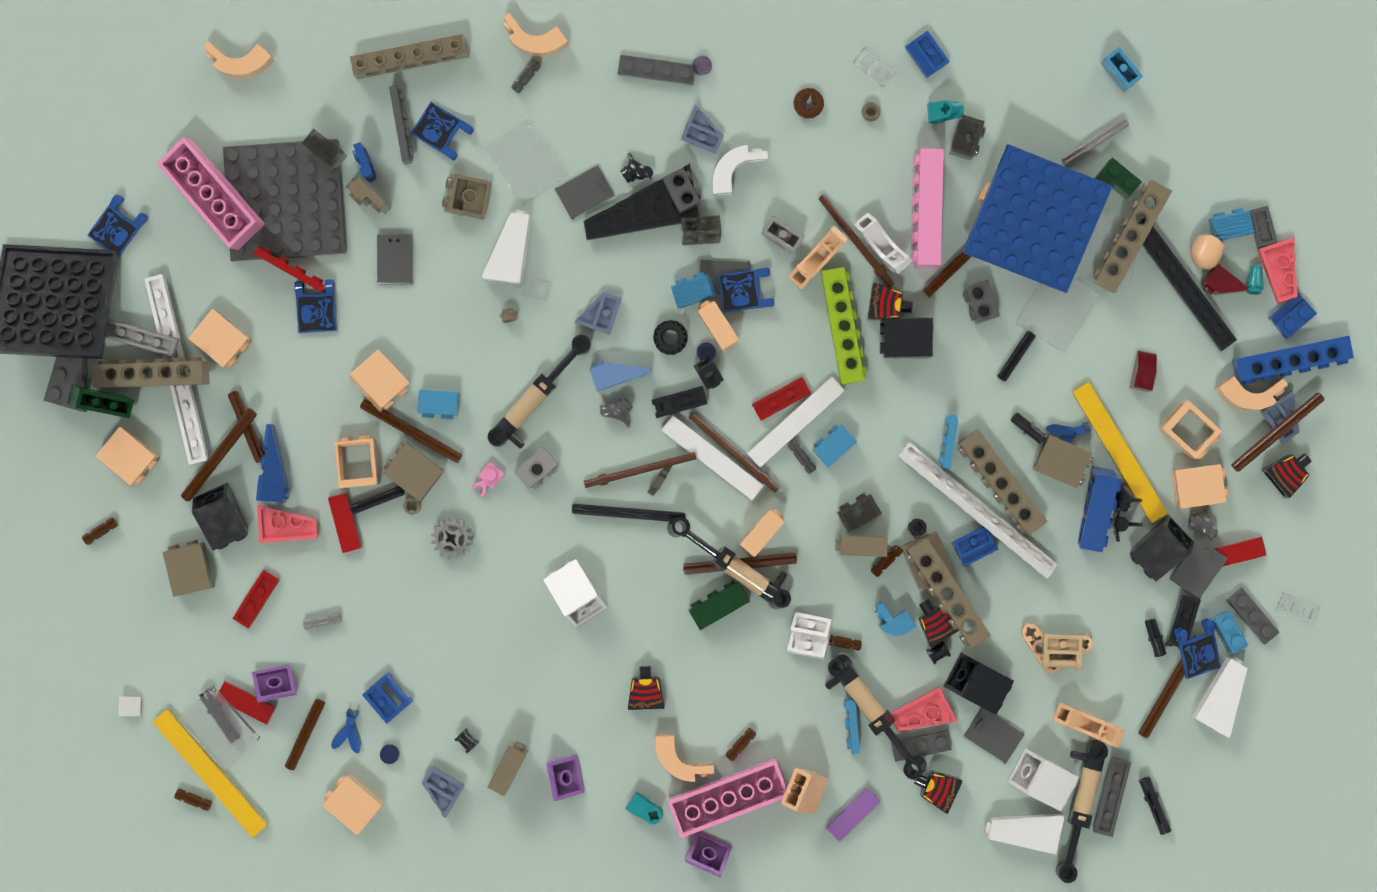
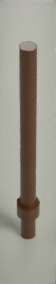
M824 194L818 198L819 201L873 267L876 276L880 277L891 288L895 283L886 273V268L878 263Z
M694 412L689 416L692 422L753 473L761 484L764 483L773 492H777L780 487L769 478L770 475L757 468Z
M695 452L608 475L606 473L600 474L596 478L585 480L584 486L588 488L596 485H608V482L696 460Z

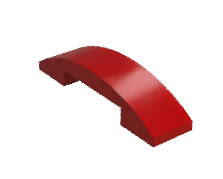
M1262 537L1213 548L1228 558L1223 566L1266 556Z

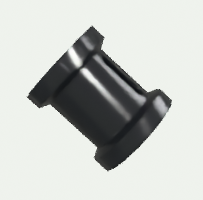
M913 519L908 523V531L912 535L921 536L926 532L927 526L923 520ZM917 522L920 526H922V529H919L918 533H916V530L912 528L913 525H916Z
M944 641L932 649H926L934 665L937 664L938 660L951 656Z
M467 728L454 739L455 742L458 741L466 749L465 752L467 754L479 743V740H475L468 733Z

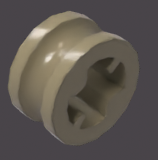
M411 497L405 500L403 508L408 514H417L421 510V502ZM409 501L411 503H417V505H415L417 507L416 510H408L407 507H409V505L407 504Z

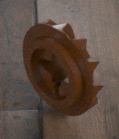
M805 88L796 94L793 103L794 109L804 119H813L822 112L824 99L817 90ZM811 96V103L817 106H810L808 111H806V105L802 102H807Z

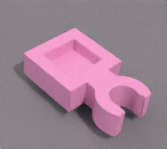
M489 462L478 475L482 479L481 482L475 483L472 489L475 490L476 487L481 486L483 491L480 493V496L482 497L486 494L488 485L493 489L505 473L492 462Z

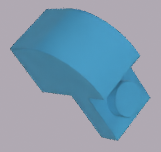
M883 602L875 605L877 609L874 611L880 621L883 619L885 621L879 625L885 633L892 636H900L917 627L905 609L892 617Z

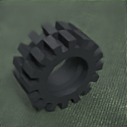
M669 320L663 321L654 330L653 340L656 348L661 353L676 355L685 348L688 335L682 324L678 321ZM668 330H673L678 335V340L673 345H668L663 341V335Z

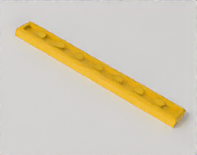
M1087 382L1072 391V394L1126 481L1129 489L1137 498L1143 499L1138 504L1149 522L1153 523L1168 514L1091 384Z
M166 709L152 721L252 838L268 825L169 709Z

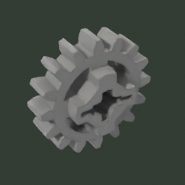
M446 518V523L439 521L440 527L434 526L437 532L431 534V536L435 537L431 544L437 545L434 551L440 550L439 555L443 556L446 554L447 559H450L451 555L457 559L458 553L464 556L463 550H470L467 544L473 543L469 539V536H472L473 533L467 532L470 526L464 527L463 520L457 523V518H454L453 522L449 518ZM454 525L459 527L460 529L454 531L451 530L448 526ZM441 531L444 534L442 541L439 540ZM449 533L451 535H456V538L454 539L455 543L448 542L447 539L450 538L448 535ZM464 535V543L461 546L460 539ZM452 546L456 551H448L444 548Z

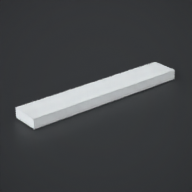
M831 377L747 453L748 456L760 468L845 390Z
M672 415L661 431L688 452H695L697 459L750 500H753L764 486Z

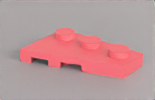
M1295 237L1257 250L1277 304L1297 297L1296 254H1294Z
M257 505L259 543L318 539L317 519Z
M940 687L890 712L896 720L893 724L897 731L958 722Z

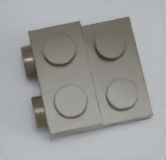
M456 173L451 174V177H447L445 183L448 193L442 200V207L445 208L444 212L485 219L491 182Z
M358 177L356 180H350L346 185V188L351 192L349 196L359 205L363 203L367 207L370 204L378 213L383 211L385 214L391 209Z

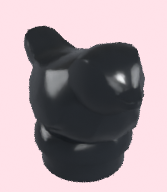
M631 152L628 153V166H624L620 170L627 183L634 182L635 179H652L653 169L633 159Z
M1119 479L1121 481L1120 492H1116V509L1120 508V511L1128 512L1131 503L1142 502L1143 499L1137 498L1127 486L1126 481Z

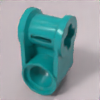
M949 100L927 103L928 123L937 124L960 118L964 113L963 104L958 101L951 102Z
M638 792L634 793L625 808L649 824L659 823L663 816V811L659 806ZM654 810L657 811V816L659 818L655 817L654 819H651V814L649 812H654Z

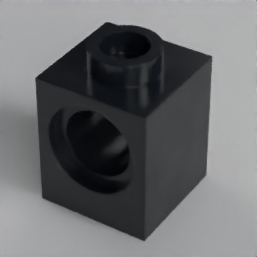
M710 356L693 365L707 390L718 387L724 381ZM713 371L711 377H705L708 372Z

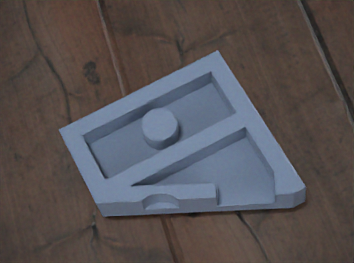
M695 105L681 140L717 154L724 135L703 114L700 108Z
M603 292L575 320V324L610 335L622 298Z
M1290 391L1278 399L1277 403L1260 412L1272 430L1296 410L1293 391ZM1297 423L1279 438L1282 444L1300 433L1299 424Z
M431 766L422 781V785L430 794L433 802L438 806L442 816L446 818L465 785L434 766Z

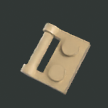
M1043 634L1042 669L1070 667L1075 668V670H1081L1083 635ZM1049 654H1075V660L1049 659Z

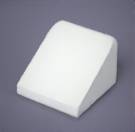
M119 697L118 716H141L142 697Z

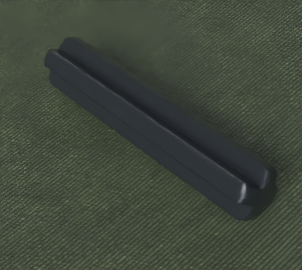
M1031 331L1025 333L997 375L1001 381H1007L1035 339L1036 335Z
M398 486L351 504L349 506L351 513L357 514L403 496L405 491Z

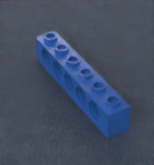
M1344 336L1232 360L1235 378L1238 382L1243 381V385L1255 383L1254 379L1260 377L1262 381L1274 379L1273 375L1280 374L1281 377L1292 375L1294 370H1299V373L1311 371L1310 367L1313 366L1323 369L1330 367L1329 363L1336 362L1337 365L1349 363L1348 359L1354 358L1350 336ZM1329 348H1331L1334 351L1333 358H1330L1327 355V350ZM1310 352L1315 354L1314 362H1311L1308 358ZM1291 356H1294L1297 360L1295 366L1290 364L1289 359ZM1272 360H1276L1278 363L1276 370L1271 367ZM1254 363L1259 366V372L1257 374H1255L1252 371V365Z

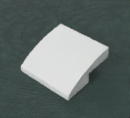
M795 612L787 651L825 660L830 640L832 619Z

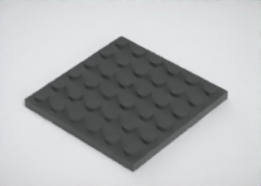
M338 139L223 147L225 178L265 223L239 250L230 248L231 262L263 260L253 254L256 247L261 249L262 246L271 250V255L277 259L279 256L293 258L346 254Z

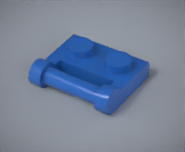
M361 142L353 144L355 149L352 151L356 162L362 166L360 174L368 182L375 181L377 176L366 147Z
M390 672L385 674L362 694L386 724L413 702V699L411 697L408 698L391 678ZM384 683L402 701L401 705L398 706L383 689L382 685Z

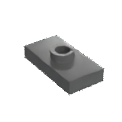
M1268 206L1250 210L1257 248L1276 244L1277 240Z

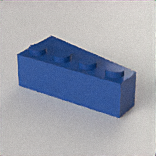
M1091 466L1090 473H1093L1094 477L1093 481L1088 483L1087 490L1090 498L1084 504L1086 518L1081 520L1077 544L1081 549L1103 552V548L1107 547L1109 537L1106 535L1108 529L1112 527L1113 518H1111L1112 510L1115 511L1117 506L1115 496L1116 492H1120L1121 481H1119V477L1114 470Z

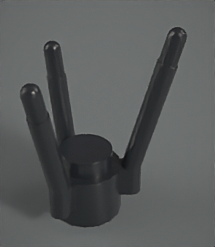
M1120 508L1116 509L1112 523L1113 534L1117 542L1120 541L1119 532L1126 531L1129 526H1143V523L1129 522L1125 517L1119 516Z

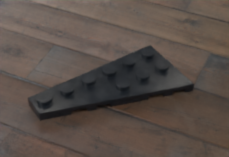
M689 163L683 168L685 172L689 171L692 176L691 167ZM676 177L673 183L676 186H682L684 179ZM661 179L583 222L588 241L700 221L698 206L679 214ZM685 194L682 197V201L687 204L691 203L693 197L690 194Z

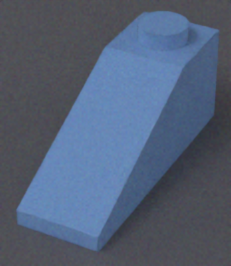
M603 361L592 364L593 368L589 369L597 392L652 373L650 368L613 363L604 364Z

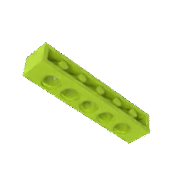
M844 267L821 271L840 385L865 381L864 377H867L865 365L862 366L861 358H864L862 346L858 347L857 339H860L859 328H855L854 320H857L856 311L851 308L853 293L852 290H848L847 285L850 282L849 272L845 271ZM838 283L842 286L843 291L835 293L832 286ZM837 303H844L846 310L838 312L836 310ZM841 321L848 322V331H842L839 328ZM844 340L852 342L853 347L851 350L843 348L842 343ZM847 359L855 360L856 367L854 369H849L846 366Z

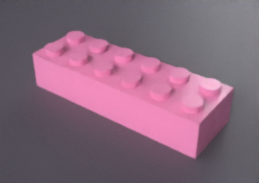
M183 137L157 163L229 248L239 250L265 225L194 140Z
M920 149L915 154V157H913V168H916V173L913 176L912 186L916 187V192L912 195V206H915V211L912 214L911 223L915 225V231L911 234V244L914 245V250L911 252V260L913 261L911 264H914V268L937 269L941 265L944 149Z
M772 758L670 797L667 802L680 836L683 838L782 800L787 787L776 758Z

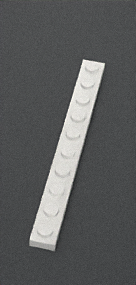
M165 274L145 278L157 332L180 339ZM181 340L179 341L175 357L163 355L165 362H172V358H183L184 362L186 361ZM187 367L185 368L186 376L189 375ZM167 368L166 372L167 376L169 377L171 375V369ZM192 385L170 386L188 463L192 465L207 461L209 456Z
M909 442L898 456L905 463L925 477L934 487L942 491L950 500L954 501L1044 577L1048 578L1053 573L1057 563Z

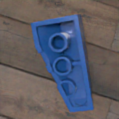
M267 424L263 444L266 455H263L260 464L262 465L263 474L258 476L256 501L285 503L286 499L290 497V488L288 487L275 427L273 424Z

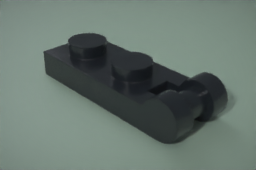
M703 386L651 400L652 405H655L656 419L708 404ZM668 402L669 409L664 410L662 403Z
M1181 594L1169 634L1166 638V646H1176L1179 649L1174 630L1177 628L1186 630L1188 634L1187 639H1189L1201 600Z

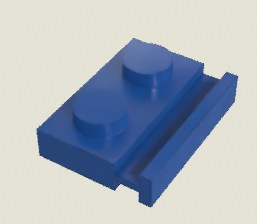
M926 31L905 46L906 51L926 79L950 62L929 31Z
M1297 293L1296 298L1287 301L1268 318L1274 323L1280 333L1288 339L1317 313L1301 297V294Z
M984 526L951 542L963 567L999 550L990 531Z

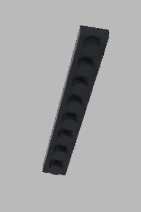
M1143 218L1142 220H1140V221L1138 222V224H1143L1144 221H1145V218ZM1153 226L1142 245L1219 351H1223L1237 341V339Z

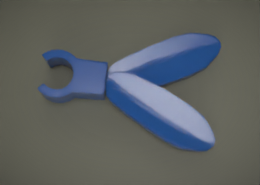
M1083 422L1074 428L1058 424L1046 427V430L1051 434L1063 435L1060 440L1071 443L1076 435L1092 431L1091 429L1088 431L1083 430V426L1089 424V422Z
M349 708L346 712V725L334 737L331 747L332 749L340 747L348 737L351 749L355 753H359L361 743L354 726L359 712L358 710L355 711L356 715L352 717L349 715L351 710Z

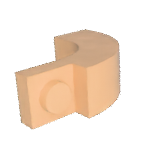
M510 13L503 17L505 21L504 27L509 34L513 32L508 37L509 41L525 54L538 57L549 56L558 53L569 45L557 26L543 35L532 36L525 33L519 27Z
M210 42L203 46L207 50L206 55L212 61H215L212 66L221 73L234 78H249L258 75L266 70L275 60L258 44L241 58L226 57Z
M833 226L817 246L796 266L788 278L802 290L838 252L848 238Z
M1235 376L1218 385L1215 390L1225 402L1233 407L1242 410H1258L1277 403L1273 396L1277 397L1285 392L1284 388L1288 384L1284 379H1279L1264 391L1251 393L1245 390Z
M1059 703L1053 721L1116 748L1119 747L1125 730L1063 703Z
M655 734V747L658 759L671 775L684 781L695 782V774H699V777H710V774H714V763L689 764L684 762L676 753L674 734Z

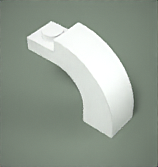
M743 145L726 153L718 162L713 174V196L732 195L731 177L736 168L745 163L768 161V152L763 151L762 148L752 149V152H748V145Z
M866 213L853 224L867 245L891 271L894 270L898 274L913 262L889 238L879 222L869 213Z

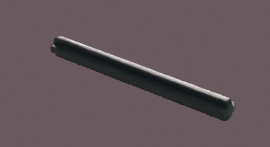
M586 504L572 505V513L581 515L670 522L677 517L686 518V514L683 512Z

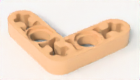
M1027 623L1021 628V635L1042 666V660L1040 659L1042 653H1037L1035 647L1038 643H1043V634L1036 625ZM1027 628H1034L1033 635L1035 638L1040 636L1041 639L1035 640L1031 644L1030 641H1033V638L1030 635L1026 636ZM1083 635V640L1088 642L1086 643V648L1082 647V655L1092 648V640L1086 635ZM1051 654L1049 659L1075 660V654H1072L1070 659H1064L1062 654ZM1049 667V669L1044 670L1048 673H1055L1063 667H1055L1054 669Z

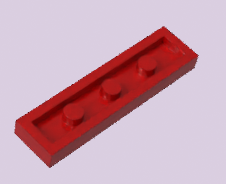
M264 246L261 249L256 247L254 255L320 292L324 289L325 285L322 284L324 280L315 275L312 278L305 275L306 270L297 265L295 268L289 266L288 263L290 261L281 256L278 259L271 255L272 251Z

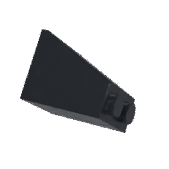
M933 318L884 319L883 323H880L879 331L880 335H883V343L879 345V353L883 354V358L929 359L933 357Z
M228 482L193 498L192 514L213 551L223 549L231 542H238L246 538L248 526Z
M1168 514L1132 547L1130 557L1135 564H1139L1144 569V573L1148 578H1153L1157 582L1191 554L1194 541Z
M961 653L944 687L997 715L1003 705V701L1012 688L1014 680Z

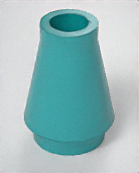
M1250 266V272L1245 284L1249 287L1246 291L1247 294H1262L1264 284L1261 266Z

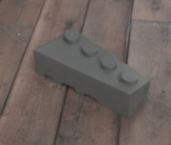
M56 357L43 401L86 412L87 410L75 408L67 404L71 385L87 388L88 359Z

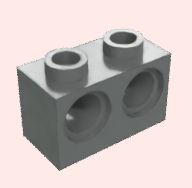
M681 168L662 178L679 214L700 205L699 199L702 196L698 188H693L691 184L693 178L689 171L685 172L684 168ZM676 177L684 179L682 186H676L673 183ZM685 194H690L693 197V201L688 204L684 203L682 197Z
M989 280L964 288L963 297L966 303L969 302L971 308L969 315L972 321L979 324L1000 316ZM973 289L981 290V298L978 299L973 296ZM980 307H985L988 310L986 317H982L979 314L978 310Z

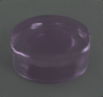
M703 55L693 60L692 67L697 75L702 76L710 73L712 63L707 56Z

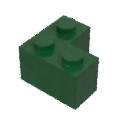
M1113 157L1107 161L1094 177V179L1112 185V189L1125 199L1130 197L1142 183L1139 178Z

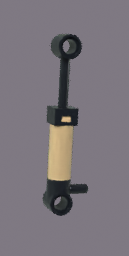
M577 335L573 338L572 350L547 378L541 373L533 382V385L494 428L489 431L487 438L490 444L500 447L510 440L519 449L525 445L514 433L557 388L552 382L577 355H584L590 351L591 341L587 336ZM579 340L587 342L585 349H577L576 344ZM495 432L502 433V441L497 443L493 440Z
M677 517L668 523L667 531L670 536L674 538L682 536L691 540L714 557L710 563L719 571L726 572L764 599L771 608L781 609L790 604V593L780 588L787 577L785 572H781L776 581L772 583L737 558L736 554L726 546L718 551L691 532L690 523L686 518ZM677 522L682 525L681 532H678L675 529V524ZM778 594L782 596L781 604L776 600Z
M845 654L837 655L828 664V671L833 678L825 683V687L830 690L838 683H841L870 722L868 726L877 736L884 731L906 761L903 767L905 776L911 780L918 779L927 768L926 760L919 755H910L890 728L896 721L889 710L885 711L852 667L851 659ZM837 662L843 666V669L837 666ZM912 764L916 765L919 771L914 770Z
M1092 740L1087 744V753L1074 750L1070 752V758L1082 760L1084 765L1073 809H1070L1067 821L1074 825L1066 861H1062L1056 866V875L1065 883L1074 882L1078 876L1073 860L1081 828L1090 829L1093 817L1091 812L1104 761L1108 755L1107 746L1099 740ZM1095 746H1101V753L1099 755L1093 754ZM1065 868L1071 869L1069 876L1062 875V871Z

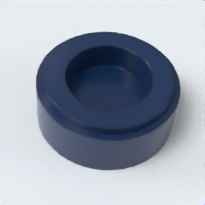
M702 343L698 346L697 357L700 360L708 356L712 360L714 359L716 350L712 344Z
M393 744L385 745L380 751V758L386 764H393L399 759V749Z

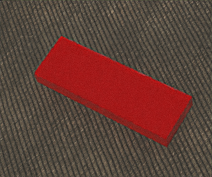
M803 377L753 403L752 406L760 421L810 395L811 392Z
M343 493L329 497L328 501L342 553L361 549L356 524L349 507L348 494Z
M263 570L232 619L249 629L280 579Z
M224 681L216 696V699L266 725L276 709L275 706L266 701L257 702L256 696L227 681Z

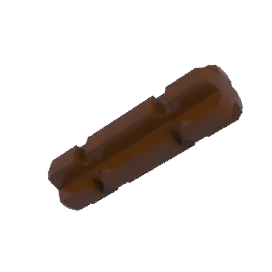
M109 518L105 521L106 523L100 524L91 530L90 533L83 535L82 540L86 545H90L94 542V539H99L108 533L110 529L116 528L118 526L117 521L114 518Z
M894 545L890 549L891 552L887 553V557H883L878 562V565L871 569V573L874 576L879 577L883 573L882 571L886 570L896 560L895 558L902 554L903 551L899 546Z
M830 635L829 645L832 646L833 644L836 647L852 648L853 650L860 651L862 641Z
M748 728L744 733L745 735H742L732 746L733 748L726 752L725 755L729 760L734 761L738 756L737 754H740L750 743L749 741L755 738L756 732L753 729Z
M177 789L175 792V799L179 801L184 800V803L197 808L201 807L202 810L208 811L212 806L211 800H203V797L193 793H186L182 789Z

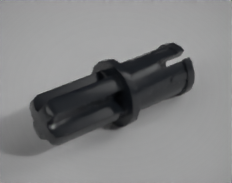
M1018 412L1012 416L1011 422L1020 428L1024 435L1027 434L1038 444L1047 436L1034 426V422H1029Z
M1156 619L1146 620L1145 625L1149 635L1148 641L1151 642L1154 657L1166 655L1167 653L1162 641L1163 635H1160Z

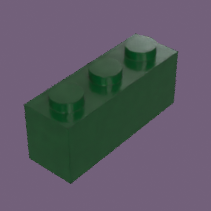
M71 385L67 404L75 408L129 419L134 403L133 399L124 395Z
M732 580L723 585L725 589L720 592L714 590L707 595L708 599L703 602L699 599L690 604L691 608L688 611L699 630L706 628L750 602L738 581L735 583Z

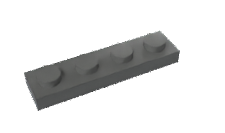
M620 55L618 75L693 85L696 65Z
M397 85L389 86L401 159L404 165L411 164L414 152L412 146L409 147L408 139H411L409 127H405V120L408 119L406 109H402L401 104L404 101L403 91L399 90Z
M1111 757L1093 832L1113 837L1132 762Z

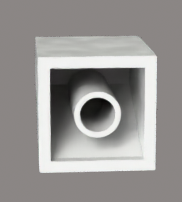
M576 559L567 562L563 568L551 572L544 579L562 613L575 628L607 608L605 602Z
M1025 748L1008 783L1027 795L1062 811L1079 777Z

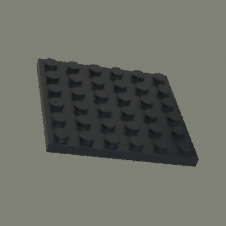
M3 244L0 257V354L103 359L118 264V251Z

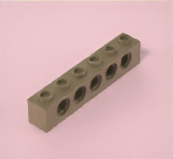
M463 34L350 56L354 77L362 79L467 58L469 56L465 37Z
M1154 180L1143 184L1140 193H1142L1140 199H1135L1130 208L1132 210L1131 215L1124 218L1121 227H1123L1120 234L1116 233L1111 242L1114 244L1112 249L1105 252L1102 258L1104 261L1101 268L1097 267L1092 276L1095 278L1093 283L1111 293H1116L1172 193V190ZM1147 197H1151L1154 200L1153 207L1146 206L1145 199ZM1137 214L1144 216L1145 221L1143 224L1136 222ZM1128 231L1135 233L1134 241L1127 240L1126 233ZM1118 248H1123L1126 251L1124 258L1117 256ZM1110 264L1116 267L1114 275H1110L1107 272V267Z
M192 357L190 361L185 362L183 358H172V362H165V359H153V363H147V359H137L135 363H129V360H117V364H110V361H98L99 365H91L92 388L210 384L209 361H202V357ZM186 367H189L190 373L188 376L185 375ZM150 368L153 370L152 377H149L148 370ZM167 368L171 369V375L169 377L166 374ZM131 369H133L135 372L133 378H131L130 376ZM113 370L116 371V377H115V378L112 377V371H113Z
M979 429L973 431L958 443L960 446L958 448L959 452L964 458L967 456L970 459L971 468L975 473L979 472L982 475L981 481L987 488L991 487L994 491L993 497L999 504L1003 503L1006 507L1005 513L1010 519H1015L1018 523L1015 526L1022 535L1025 533L1029 536L1048 522ZM976 447H979L983 452L980 458H976L973 455V450ZM987 463H992L994 466V471L991 474L985 471ZM999 478L1005 480L1006 485L1003 489H999L996 485ZM1012 493L1017 496V501L1013 505L1008 502V496ZM1022 509H1026L1029 513L1028 518L1022 520L1019 516Z
M925 537L906 550L908 561L911 565L915 564L919 569L916 573L922 581L926 580L929 587L927 590L931 596L938 598L940 603L937 605L943 614L947 612L951 618L948 622L954 630L958 629L961 636H959V639L963 645L973 648L990 637L991 634L928 538ZM923 556L930 558V564L926 567L921 565V558ZM934 572H939L941 575V580L937 583L931 580ZM946 588H949L952 592L951 597L948 599L942 597V591ZM958 604L961 605V614L954 615L953 607ZM966 621H971L973 624V628L970 631L963 629Z

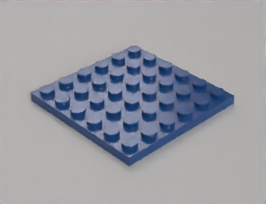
M1007 144L962 252L1067 293L1113 186Z

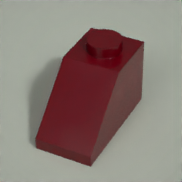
M1220 264L1212 268L1200 283L1204 286L1203 290L1210 295L1241 293L1249 288Z
M1137 351L1129 388L1145 392L1153 391L1157 373L1156 354Z

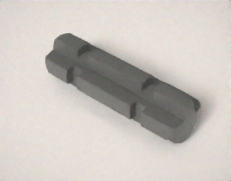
M532 59L529 67L524 69L517 78L518 81H515L511 88L515 92L520 93L523 90V86H526L535 75L534 72L539 70L541 64L537 60Z
M797 440L791 441L788 447L794 452L793 454L802 466L804 465V469L808 474L814 472L816 466L813 462H810L811 459L799 447L800 445Z

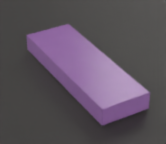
M866 788L826 829L840 842L881 801Z

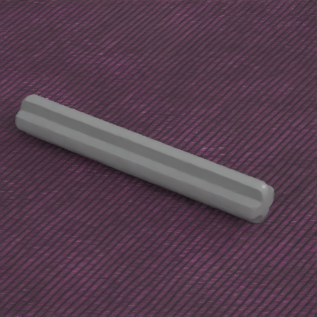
M1125 117L1121 118L1061 158L1066 166L1070 165L1129 126Z

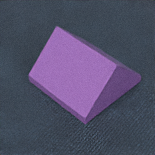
M290 665L252 672L257 702L297 695Z
M577 755L547 761L553 801L584 793Z
M698 831L686 854L685 862L721 878L732 846Z

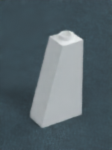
M516 210V213L510 212L482 274V279L485 281L523 285L532 217L526 211Z
M1226 657L1192 714L1193 718L1227 738L1230 737L1248 669L1243 666L1244 662L1236 657H1233V659Z
M1059 813L990 817L989 822L985 823L984 833H986V837L990 840L1056 854L1064 816Z

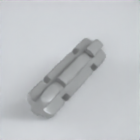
M337 612L332 613L330 616L328 614L313 619H306L303 621V626L305 630L313 629V627L318 628L330 625L331 623L341 622V616Z

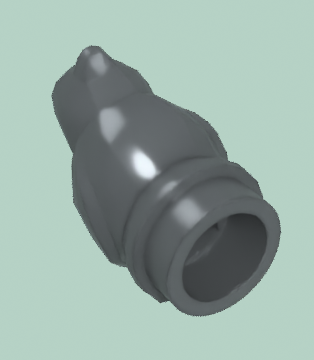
M622 397L617 402H611L605 406L600 405V414L603 417L620 420L629 428L630 424L627 420V414L631 412L630 410L633 409V406L627 399Z
M1206 505L1200 515L1197 513L1190 514L1188 528L1198 531L1201 535L1209 537L1210 541L1217 537L1218 530L1213 525L1208 514L1209 505Z

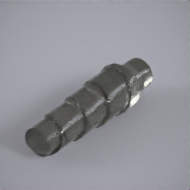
M672 466L665 467L660 471L650 484L651 487L647 493L654 496L657 490L659 491Z

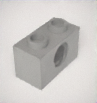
M774 216L771 217L761 235L794 255L805 237Z
M542 447L519 466L514 473L528 489L533 488L535 490L543 483L541 479L546 475L551 477L558 471L556 467L559 464L545 447ZM536 464H540L543 468L540 475H535L532 471L533 466Z

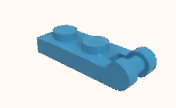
M949 415L944 420L947 432L946 434L943 433L941 445H944V450L940 452L938 463L941 464L943 469H950L958 425V418L955 415Z
M848 698L843 703L848 711V719H845V728L849 730L850 738H846L847 750L851 749L852 754H860L856 703Z

